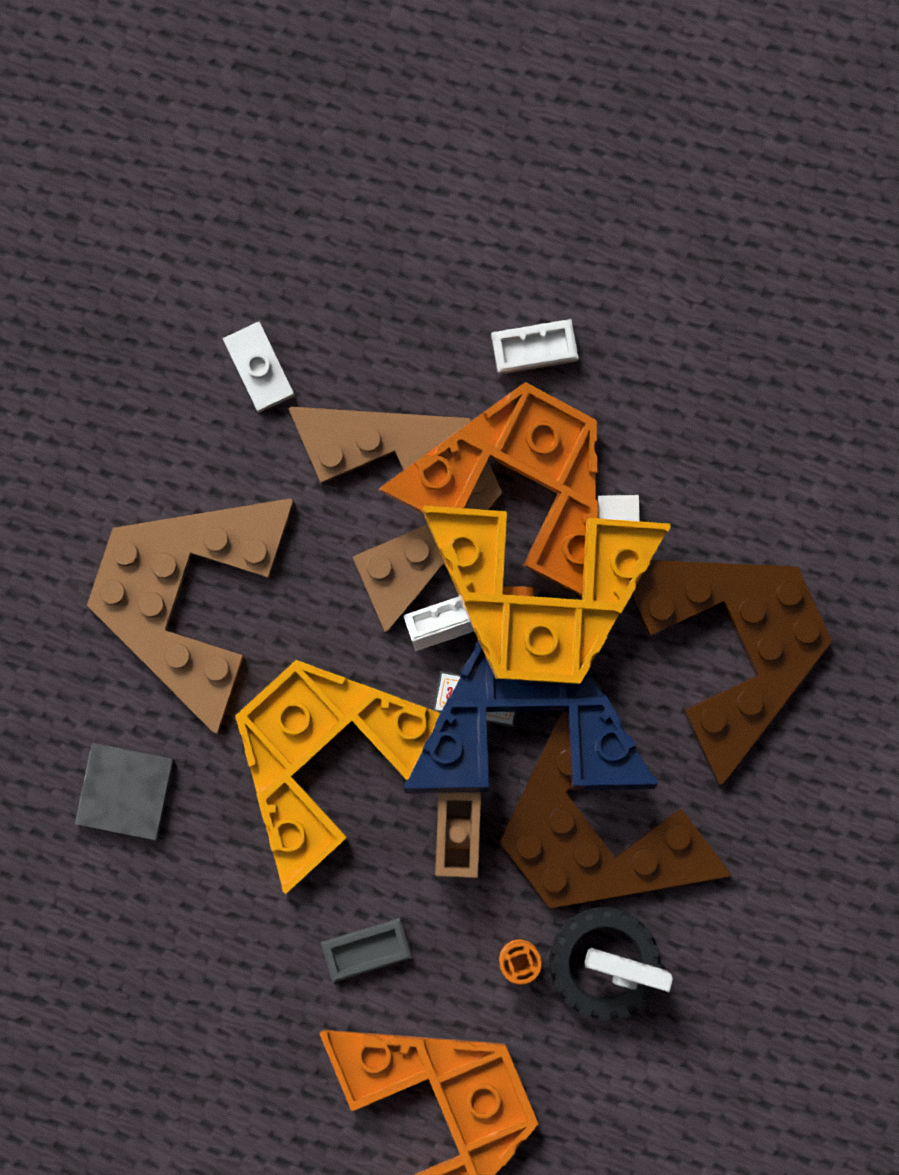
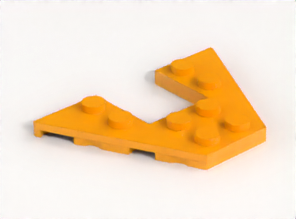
M426 505L422 508L423 515L495 679L580 684L589 670L592 660L597 652L600 651L607 638L606 636L618 615L626 606L636 588V584L643 572L646 571L651 558L671 526L668 523L588 518L586 519L582 600L503 595L507 511Z
M295 660L235 715L284 894H287L347 838L292 776L353 721L401 775L408 780L422 753L426 740L429 739L435 727V723L440 715L439 712Z

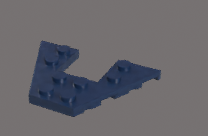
M478 640L450 698L447 699L435 723L429 739L426 740L422 748L420 757L408 780L404 783V793L488 792L486 712L568 711L572 790L656 789L657 779L651 775L636 750V744L632 737L625 732L621 725V719L606 695L602 694L591 675L592 671L590 668L580 684L495 679Z

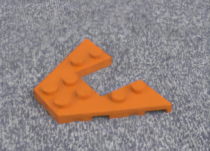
M525 382L389 480L378 491L423 514L422 508L424 505L464 508L488 458L497 461L557 493L523 567L582 597L586 519L598 518V500H596L595 473H598L597 455L595 453L597 420Z
M322 1030L319 1033L351 1112L429 1079L460 1155L414 1175H496L500 1168L513 1156L523 1140L527 1139L538 1125L535 1113L505 1043Z

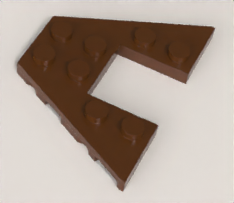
M650 560L649 566L643 572L631 595V600L648 636L722 602L755 673V676L683 709L717 784L721 785L727 780L832 642V639L798 566Z
M568 711L561 712L499 841L549 908L719 879L731 875L681 808H678L614 857L566 793L572 787Z

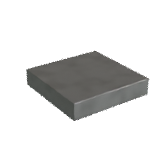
M92 743L75 824L158 840L174 759Z

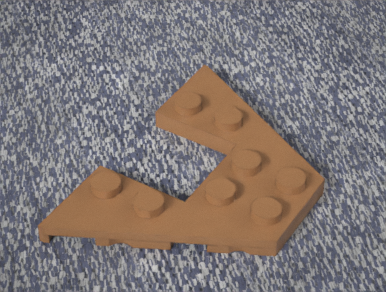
M304 407L288 408L321 484L393 453H396L402 469L405 470L471 422L470 418ZM488 460L464 507L466 509L488 510L502 494ZM428 524L353 556L385 632L392 628L398 618L444 565V560Z
M292 499L112 529L87 606L214 733L219 734L244 656L169 632L167 628L192 554L266 578L270 577L294 504Z

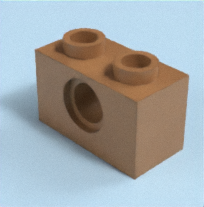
M480 792L439 793L435 876L477 878Z

